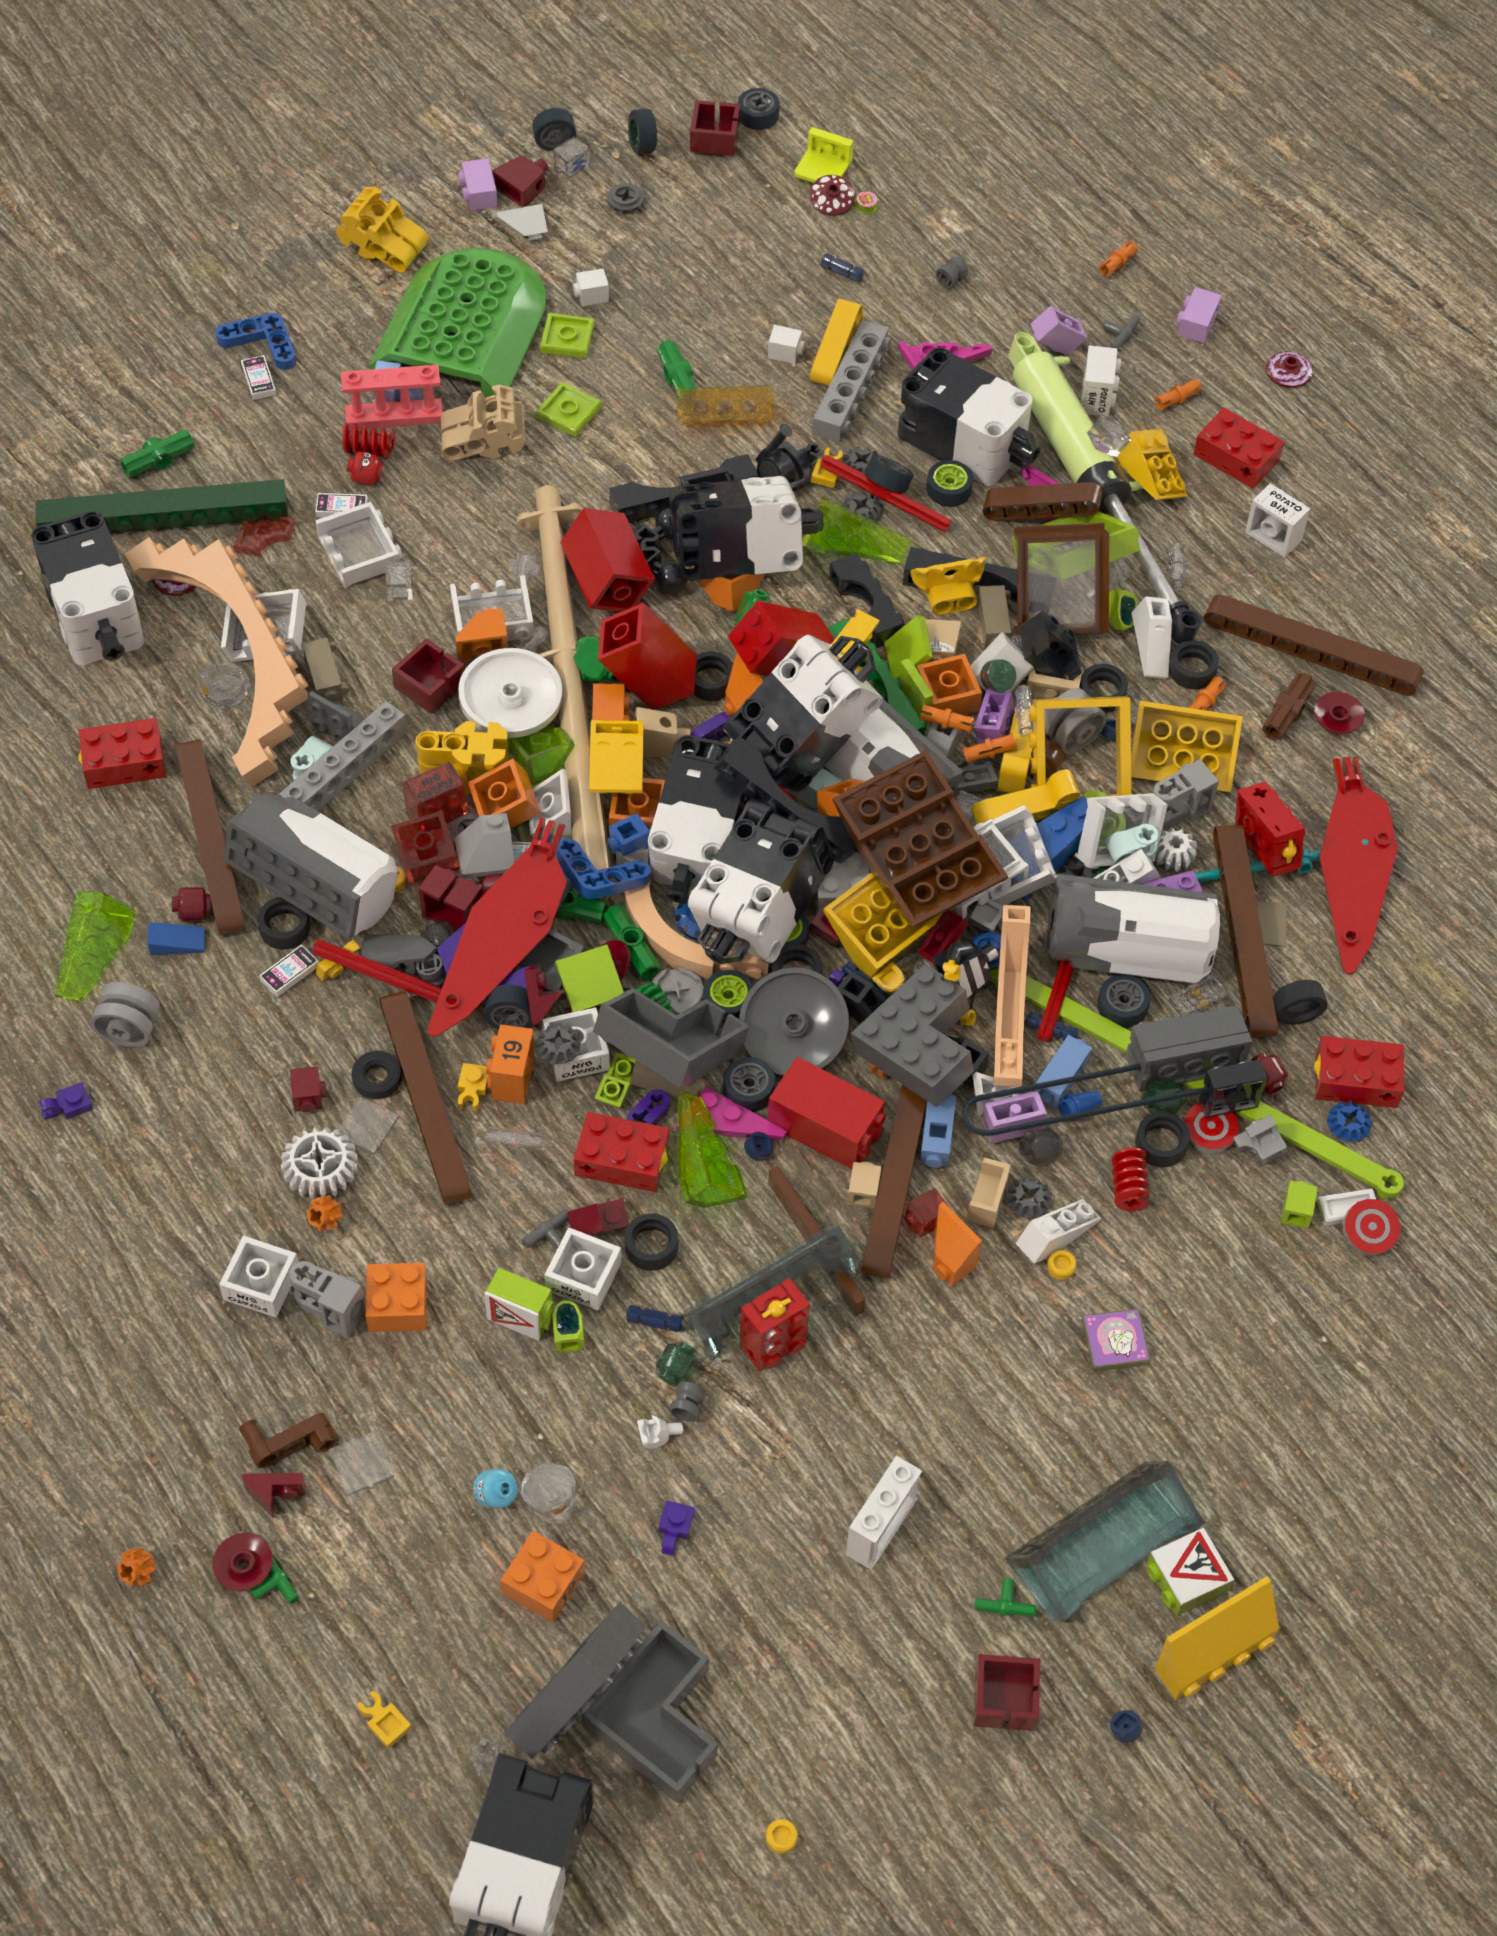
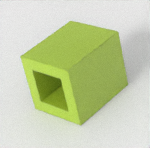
M1290 1181L1285 1193L1280 1223L1308 1229L1314 1213L1318 1187L1304 1181Z

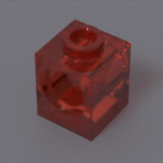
M936 1188L906 1203L904 1220L909 1229L915 1230L919 1237L935 1230L939 1204L944 1202L947 1205Z

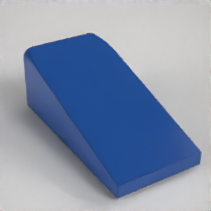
M157 922L148 923V948L150 955L205 952V927Z

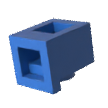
M636 813L609 826L610 838H608V844L614 853L619 851L622 857L643 847L647 849L650 831Z

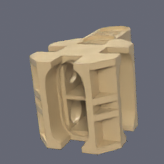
M501 384L492 386L495 395L486 398L481 390L472 393L468 404L444 411L440 417L442 457L455 461L480 454V456L495 459L501 457L498 449L506 446L509 447L512 453L521 451L525 444L524 406L521 401L514 402V396H516L514 389Z

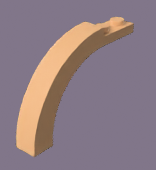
M651 873L649 883L646 886L624 891V904L627 913L634 924L643 931L644 940L653 955L674 969L675 967H683L693 971L701 979L708 980L714 972L722 970L738 971L753 980L762 979L768 975L769 962L746 953L741 962L716 963L707 957L700 944L682 937L663 921L653 904L650 895ZM730 951L728 955H733L735 951Z
M1003 905L995 1027L994 1086L1022 1087L1024 1006L1030 906Z

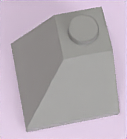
M507 813L480 816L454 839L462 878L504 874L514 864L511 831Z

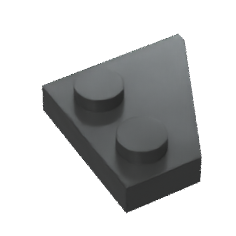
M964 757L956 764L963 771L954 796L998 788V778L989 757L970 762L969 764H967Z

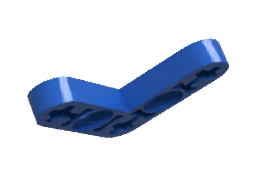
M268 313L222 324L216 328V340L221 347L229 348L266 339L277 368L289 370L296 364L294 348L283 319L279 314ZM271 324L276 326V330H272ZM247 328L256 329L252 333L244 332V330ZM276 339L285 340L281 344L273 343V341ZM285 352L287 359H283L281 353Z
M562 838L556 852L559 865L578 893L586 899H597L644 887L649 883L651 868L644 862L633 861L596 870L575 840L570 838ZM580 866L583 867L585 870L578 871L573 869L572 867ZM609 878H618L621 882H611Z

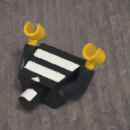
M964 940L952 943L949 949L932 957L936 971L944 976V981L946 979L951 980L966 989L969 1011L959 1019L961 1025L972 1026L975 1023L976 1013L974 1010H971L974 996L990 980L991 973L988 962L998 956L997 950L991 943H987L979 948L971 940Z

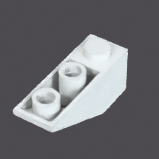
M1145 597L1132 612L1144 677L1167 679L1172 628L1168 599Z
M1142 849L1094 877L1095 879L1141 885L1161 879L1150 858Z
M1081 1199L1030 1221L1016 1242V1245L1035 1264L1049 1258L1054 1251L1064 1248L1100 1222L1102 1218L1094 1211L1091 1205L1084 1199Z

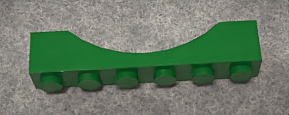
M851 618L827 627L834 639L837 638ZM865 643L873 652L876 667L868 679L876 686L883 699L925 737L926 722L920 721V716L915 711L911 698L905 696L899 680L893 678L886 661L881 660L874 643ZM867 657L859 665L863 668L868 663Z

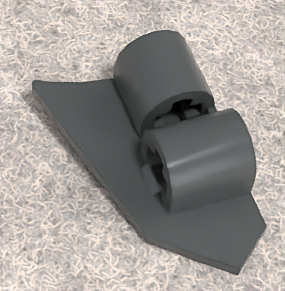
M374 934L365 935L361 956L408 975H413L416 962L426 961L437 951V948L421 935Z

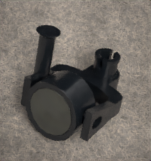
M782 424L779 427V432L768 446L756 457L755 460L758 463L757 474L759 478L783 476L788 480L792 491L795 492L807 486L811 481L812 473L810 468L817 462L822 449L816 450L819 445L811 442L807 447L797 451L793 445L784 441L786 437L792 435V429L787 424ZM796 471H797L800 480L794 482L795 479H796Z

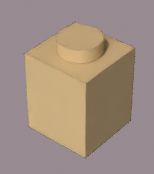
M853 1162L847 1205L874 1209L880 1182L881 1166L874 1165L871 1162Z

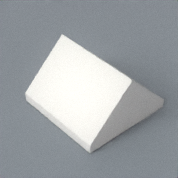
M1003 632L971 665L979 686L986 691L990 689L986 685L983 686L984 683L981 682L980 676L983 671H986V666L991 662L992 664L989 669L990 684L995 690L1012 692L1034 668L1024 660L1023 652Z
M561 769L533 788L541 813L529 819L530 836L532 837L535 834L540 817L545 818L544 830L549 820L556 822L553 836H555L559 823L566 825L563 835H571L567 770Z

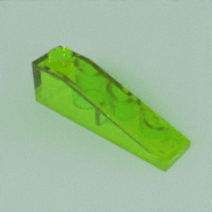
M824 496L822 497L817 509H821L823 513V531H819L817 534L805 535L802 545L825 555L848 556L857 552L860 558L902 562L912 539Z
M549 724L531 735L508 738L509 751L514 760L528 773L531 785L542 783L557 773L575 747L574 741L564 729L560 727L554 729Z
M85 890L77 891L71 911L55 993L57 998L84 1000L100 978V972L107 962H111L115 957L117 948L128 939L135 918L134 910L105 893Z
M681 1091L678 1093L679 1181L685 1202L708 1208L744 1200L748 1196L741 1173L737 1165L731 1166L725 1154L728 1151L725 1142H720L713 1131L716 1125L701 1096Z

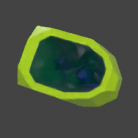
M1119 589L1109 591L1110 625L1117 631H1124L1134 624L1132 612L1138 606L1137 596L1134 593Z
M563 1300L556 1305L552 1313L555 1350L563 1353L577 1352L584 1348L582 1314L578 1306L571 1300Z

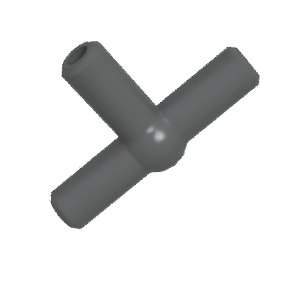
M1133 315L1125 327L1110 321L1104 323V330L1118 335L1110 345V348H1116L1118 351L1123 343L1131 337L1133 330L1141 321L1138 315Z
M564 1209L548 1221L541 1222L537 1229L522 1238L523 1245L529 1248L546 1236L558 1249L563 1238L555 1229L569 1220L567 1215L569 1211Z

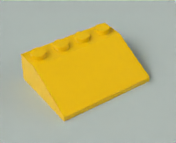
M1140 701L1131 750V778L1159 782L1180 770L1185 764H1192L1201 759L1219 780L1217 791L1231 793L1243 716Z
M872 873L868 874L823 909L851 960L870 979L929 935L943 914L941 913L912 928L888 899Z
M1268 1576L1166 1638L1154 1670L1175 1700L1183 1695L1186 1698L1193 1696L1201 1689L1200 1685L1210 1680L1213 1683L1226 1674L1225 1669L1233 1664L1236 1667L1243 1665L1251 1658V1653L1258 1649L1263 1652L1276 1642L1275 1636L1279 1630L1272 1584Z

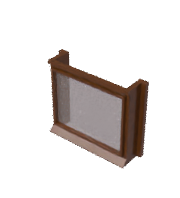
M1105 523L1013 527V537L1017 541L1018 626H1014V633L1017 634V637H1021L1019 626L1040 609L1048 615L1055 616L1061 625L1072 629L1075 634L1109 633V533L1105 529Z

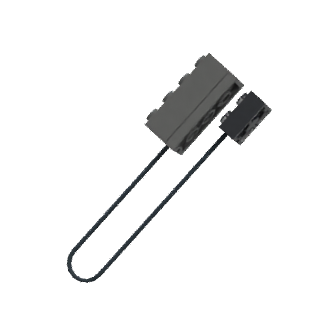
M1238 1005L1231 1007L1222 1006L1211 1011H1196L1185 1016H1170L1160 1021L1141 1022L1134 1025L1130 1035L1131 1044H1128L1126 1051L1128 1066L981 1094L971 1098L965 1104L962 1116L964 1124L974 1134L994 1136L1200 1094L1199 1103L1205 1118L1258 1108L1267 1076L1260 1060H1247L1252 1039ZM1129 1071L1132 1072L1139 1092L1203 1079L1205 1085L1203 1088L993 1130L976 1128L967 1118L968 1108L979 1101Z

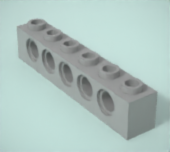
M866 320L861 321L813 418V435L840 443L843 435L848 434L851 418L857 416L860 400L864 401L866 397L867 385L873 383L875 369L880 368L882 364L883 352L889 350L891 338L888 337L889 327Z
M385 701L279 794L285 798L295 797L316 811H319L407 734L405 714Z

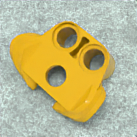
M986 557L933 565L927 568H915L911 570V577L914 584L925 591L934 614L944 615L966 611L973 608L978 602L973 585L975 581L979 582L983 574ZM949 570H957L952 575H945V573Z

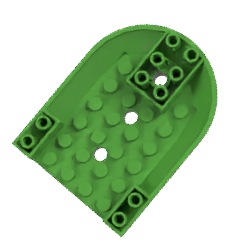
M471 247L447 252L432 259L420 268L410 281L369 364V368L375 369L377 360L393 363L400 362L412 366L438 365L439 372L481 382V392L487 397L495 395L492 386L501 384L511 387L545 312L546 291L540 276L522 259L498 249ZM466 299L472 300L471 302H468V303L463 302V301H465ZM450 332L456 333L454 336H448L447 334Z

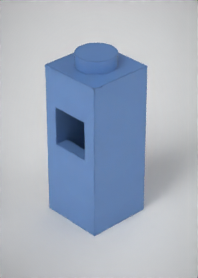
M1068 1035L1036 1084L1081 1075L1089 1063L1092 1047L1085 1041ZM1075 1082L1034 1091H1038L1044 1103L1058 1109L1060 1101L1069 1093Z
M949 1095L938 1107L927 1101L920 1164H925L932 1168L948 1167L956 1096Z

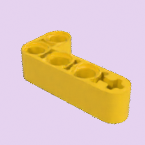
M841 298L838 299L813 363L810 381L830 386L861 321L864 320L862 304Z
M1015 708L1010 733H1013L1017 749L1004 753L997 791L1014 793L1025 789L1031 752L1033 750L1029 746V732H1033V721L1030 722L1028 716L1029 710Z
M1066 769L1051 775L1046 785L979 801L972 805L971 812L977 825L979 823L984 824L990 819L993 820L1025 805L1032 813L1034 820L1039 821L1048 818L1078 800L1080 792L1071 770Z

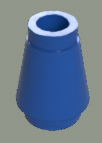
M1094 1090L1066 1095L1060 1101L1059 1107L1062 1115L1096 1109L1102 1105L1103 1101L1100 1093Z

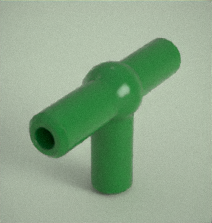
M273 1558V1566L269 1573L270 1577L264 1580L261 1585L251 1589V1593L258 1600L278 1587L289 1604H294L298 1601L299 1596L288 1581L287 1573L280 1569Z
M1010 1578L1002 1580L1000 1601L980 1598L975 1600L976 1611L994 1612L1002 1616L1019 1615L1034 1617L1036 1615L1035 1605L1012 1602L1014 1581Z

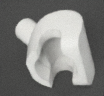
M653 1415L652 1420H637L642 1444L647 1449L661 1447L667 1443L669 1435L683 1433L681 1422L666 1423V1421Z

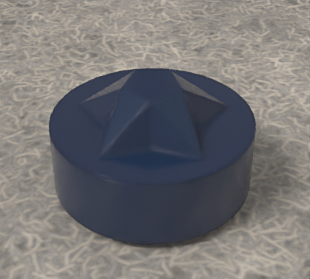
M1106 719V724L1100 734L1109 740L1116 741V720Z
M754 1132L745 1140L744 1149L753 1160L763 1161L773 1152V1142L765 1133Z
M1130 1710L1116 1713L1110 1721V1728L1114 1738L1122 1743L1135 1741L1143 1730L1140 1717L1137 1713Z

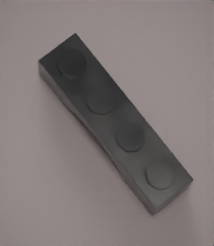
M857 552L830 562L829 579L840 596H854L862 599L871 608L867 614L880 620L872 632L870 642L874 643L876 648L884 646L885 641L905 626L903 617L900 613H896L890 597L884 595L878 579L873 578L865 560L862 561Z

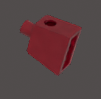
M519 156L492 170L496 190L521 208L527 207L545 188V171L548 170V164L542 158L533 163L525 156Z

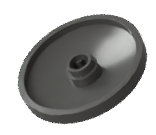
M804 968L780 969L760 979L746 995L739 1020L750 1026L744 1042V1046L750 1056L765 1061L772 1068L774 1074L783 1077L796 1057L822 1070L828 1067L843 1050L848 1038L850 1024L848 1008L838 988L825 976Z

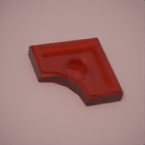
M265 515L261 516L262 519L252 522L244 520L233 547L234 551L259 556L261 551L270 544L289 542L296 524L295 518L282 516L281 518L270 519Z

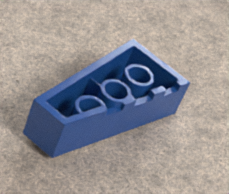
M1085 796L1036 824L1054 871L1058 868L1061 869L1067 863V859L1074 852H1078L1088 808ZM1024 831L1009 840V844L1023 861L1029 865L1028 878L1041 873L1026 832ZM996 848V858L1004 868L1010 863L1000 850ZM1019 874L1011 878L1013 885L1024 881ZM1032 893L1023 896V900L1027 902L1032 897Z

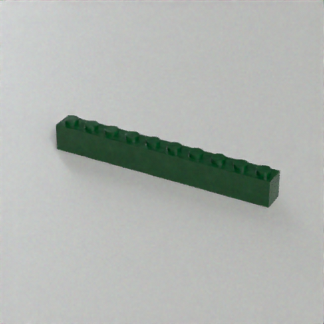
M284 479L36 500L37 527L82 513L96 511L102 514L109 533L288 518L287 493Z

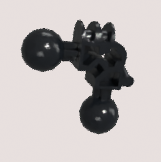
M666 508L656 516L653 529L638 522L636 523V528H632V531L652 574L656 576V582L660 590L667 594H677L685 588L687 580L682 576L678 564L662 563L661 540L664 538L671 539L669 524L670 508Z

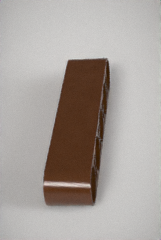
M1094 482L991 488L986 494L982 512L985 518L992 521L1092 516L1099 511L1103 489Z

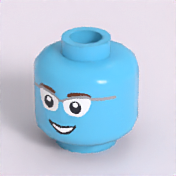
M488 1469L481 1472L473 1486L475 1499L485 1508L502 1509L509 1506L515 1500L518 1490L514 1476L502 1469Z

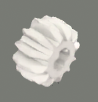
M1171 827L1168 832L1162 829L1155 857L1157 858V865L1164 864L1166 871L1170 867L1174 868L1176 872L1180 870V867L1187 869L1190 866V862H1193L1196 858L1197 842L1192 840V833L1184 834L1183 828L1175 831Z

